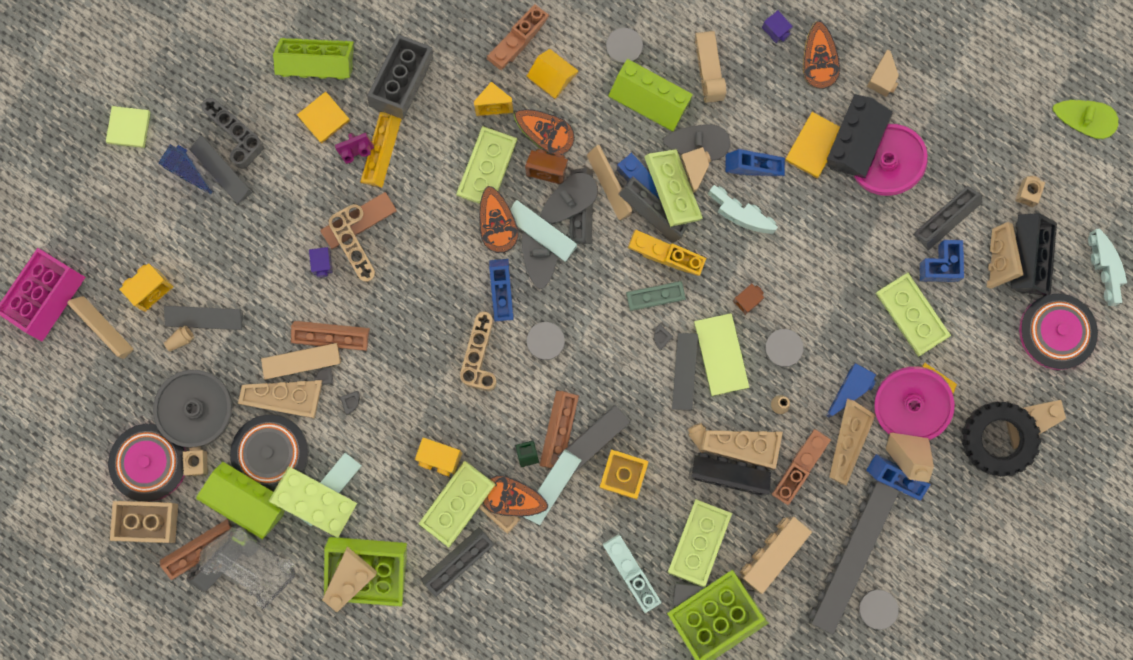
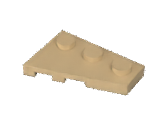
M1007 222L993 228L990 245L992 259L988 266L990 279L987 281L986 286L990 289L1023 276L1013 224Z
M1061 400L1024 407L1037 421L1035 423L1040 428L1041 433L1066 419ZM1006 421L1014 450L1019 446L1020 436L1016 427Z
M347 547L322 601L338 612L376 576L377 571Z

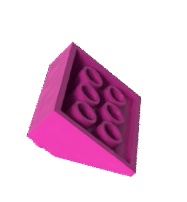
M37 248L0 302V316L25 333L43 341L67 306L68 301L71 300L86 277Z

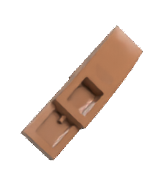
M534 4L512 27L511 32L489 53L487 60L500 70L510 61L513 62L538 33L548 19L549 14Z
M814 428L788 466L772 495L789 505L831 439Z

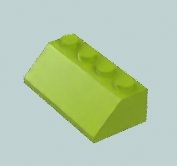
M280 38L273 53L275 75H281L282 77L300 76L302 78L312 76L321 79L334 77L341 80L350 78L353 65L354 41Z
M629 59L625 61L608 95L611 99L674 132L693 96L692 93Z
M222 462L211 473L196 497L200 502L261 539H264L280 521L285 512L284 509L269 502L273 494L271 490L225 462Z

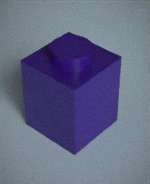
M779 10L767 18L762 25V29L776 44L780 40L782 42L787 40L791 35L790 32L793 27Z
M328 247L309 249L310 266L313 275L327 277L328 273H333L330 249Z

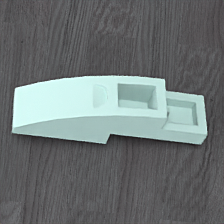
M714 185L709 190L708 195L721 205L718 213L731 222L761 233L773 234L777 230L776 222L772 218H766L761 214L762 211L756 205L748 203L745 208H742V204L735 198L731 199L727 195L726 190L720 186Z
M1095 229L1088 236L1089 246H1092L1093 252L1091 254V263L1095 266V270L1103 269L1101 280L1105 283L1106 289L1104 291V299L1107 301L1108 306H1116L1122 303L1120 286L1127 283L1125 271L1111 241L1101 229Z
M618 534L603 543V547L644 613L661 604L662 602L621 536Z

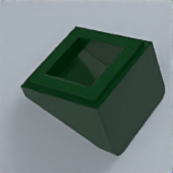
M534 440L515 445L521 468L539 463Z

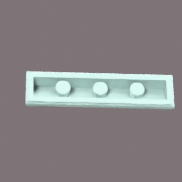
M518 200L514 202L510 210L515 218L517 227L566 262L577 248V244Z
M566 449L562 452L538 490V493L547 501L548 509L537 515L523 516L524 518L538 525L542 523L580 464V458Z
M344 453L320 483L340 493L362 465L347 453Z

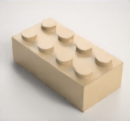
M795 517L783 518L776 526L778 528L776 533H770L765 539L766 545L761 549L758 548L752 555L754 560L751 564L746 563L740 570L742 575L739 578L756 593L763 594L811 535L812 531Z

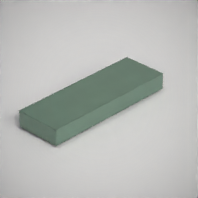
M682 281L626 292L630 311L686 300Z

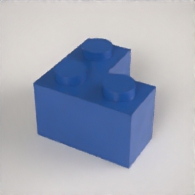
M943 240L938 244V259L925 258L920 262V282H959L964 278L963 240Z

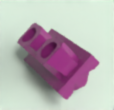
M366 132L356 137L353 133L348 134V140L335 145V149L346 164L353 162L354 156L359 154L363 157L370 155L371 149H374V144L370 141Z

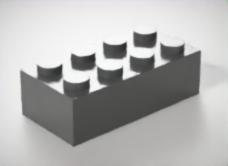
M398 34L367 95L369 107L404 120L433 60V47Z

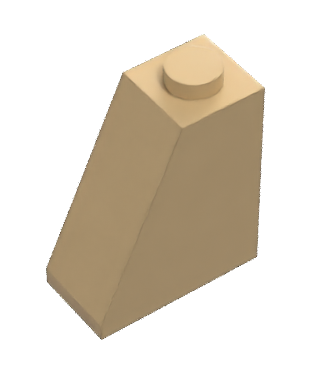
M890 432L886 444V451L910 480L929 482L934 468L929 438Z

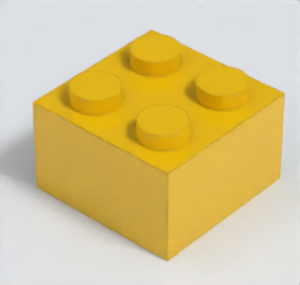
M148 263L141 266L134 277L125 280L119 290L135 307L146 312L174 286L158 269Z
M423 437L415 460L419 462L418 466L431 470L432 467L437 468L438 473L449 477L450 473H456L462 452Z
M611 450L599 488L637 500L649 461Z

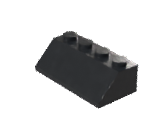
M854 94L827 157L830 169L866 179L893 111L873 98Z
M1040 213L1018 215L1016 242L1023 276L1011 280L1010 283L1011 289L1020 293L1046 296L1051 294L1057 222Z
M698 453V456L694 455L692 458L688 479L761 496H766L770 493L771 472H767L765 467L755 466L754 469L747 467V463L736 461V464L728 463L729 459L717 457V460L710 459V455L705 453Z

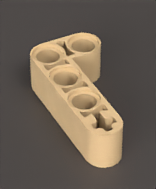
M715 32L695 33L698 61H700L698 62L700 77L703 78L701 84L703 96H705L704 102L724 101L726 83L725 79L721 76Z
M353 204L333 214L329 219V226L360 280L370 281L375 276V270L350 227L363 218V210L360 206ZM353 208H357L360 211V216L356 219L351 218L349 215L350 210ZM337 217L342 218L343 225L340 228H335L332 224L333 219ZM345 234H350L353 238L352 243L349 245H345L342 242V237ZM354 251L362 253V259L358 262L353 261L351 258ZM365 260L367 261V264H364L365 268L372 271L369 274V278L361 276V273H363L361 267L356 268V265L362 264Z
M480 312L475 318L460 372V379L464 385L484 391H491L497 385L496 378L492 373L481 370L493 327V319L488 312ZM484 317H486L489 323H485L484 331H482L480 320H484ZM477 336L485 338L484 342L480 345L474 342ZM472 354L480 356L479 361L476 363H471L469 357ZM468 372L474 374V379L470 382L464 380V376ZM486 377L492 378V385L484 386L483 379Z

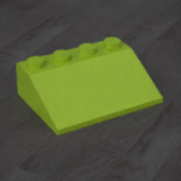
M338 537L328 538L324 549V594L346 548L349 547L374 568L377 573L348 602L402 607L407 543Z
M731 570L667 613L695 660H714L769 624L734 570Z

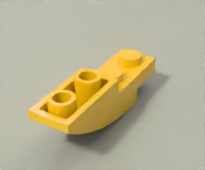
M638 230L633 231L627 247L642 254L645 258L700 276L706 258L673 243L668 244Z

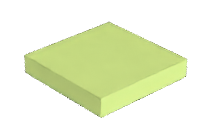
M112 106L106 143L145 148L151 112L149 110Z

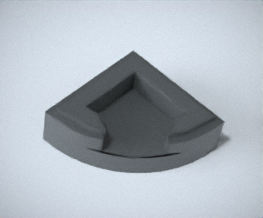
M659 324L655 330L654 341L657 348L661 351L673 338V335Z
M332 367L321 368L314 381L322 380V385L334 384Z
M359 391L340 397L346 415L351 414L357 408L358 401L360 400Z

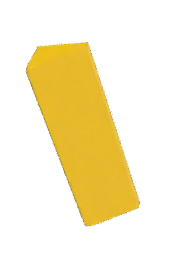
M380 112L372 138L374 149H371V154L367 156L360 183L383 187L401 123L400 118Z

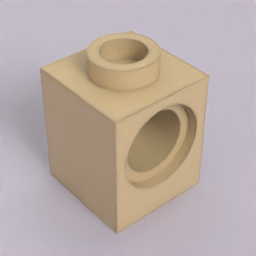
M1027 176L1021 182L1015 201L1030 207L1036 206L1040 201L1046 182L1040 181V178L1036 176ZM1027 187H1031L1034 190V194H1031Z
M201 447L189 448V451L183 452L185 476L208 475L207 451L201 450ZM198 456L199 464L194 467L192 459Z

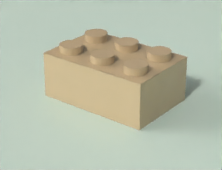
M113 501L110 541L175 543L178 504Z

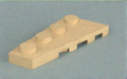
M322 380L242 385L238 404L315 419Z
M847 399L829 476L836 482L846 486L876 416L850 399Z
M704 431L701 451L774 470L777 465L783 432Z

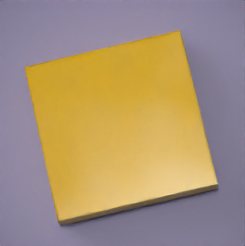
M324 92L297 114L299 119L321 144L350 121L327 92Z

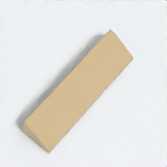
M597 145L587 154V158L618 220H622L631 216L632 208L619 196L622 188L601 147Z
M84 296L68 301L67 304L117 357L125 359L134 350Z
M333 343L261 358L264 379H270L340 364L341 357L338 345Z

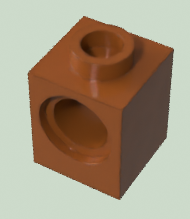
M750 284L734 298L733 302L746 315L765 298L763 296L764 292L759 286Z

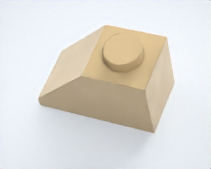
M887 50L866 86L887 97L889 92L894 93L899 84L896 82L899 75L891 51Z
M703 147L681 155V161L693 193L697 192L708 170L709 162H711L708 151L705 152Z

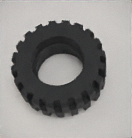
M992 402L975 409L971 416L966 419V424L962 428L963 438L961 442L965 455L979 470L998 477L1013 476L1018 472L1022 473L1025 471L1027 466L1034 463L1035 456H1038L1040 452L1038 448L1039 444H1041V438L1039 437V433H1041L1040 428L1037 427L1035 418L1026 409L1019 407V405L1008 402ZM994 421H1007L1014 425L1019 433V446L1013 454L1007 457H995L989 454L983 446V431Z

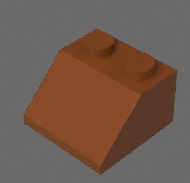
M540 149L536 151L531 150L525 165L526 176L561 184L564 181L568 159L560 154L549 155L546 151Z

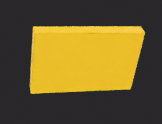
M812 112L785 161L818 179L827 163V157L840 126Z

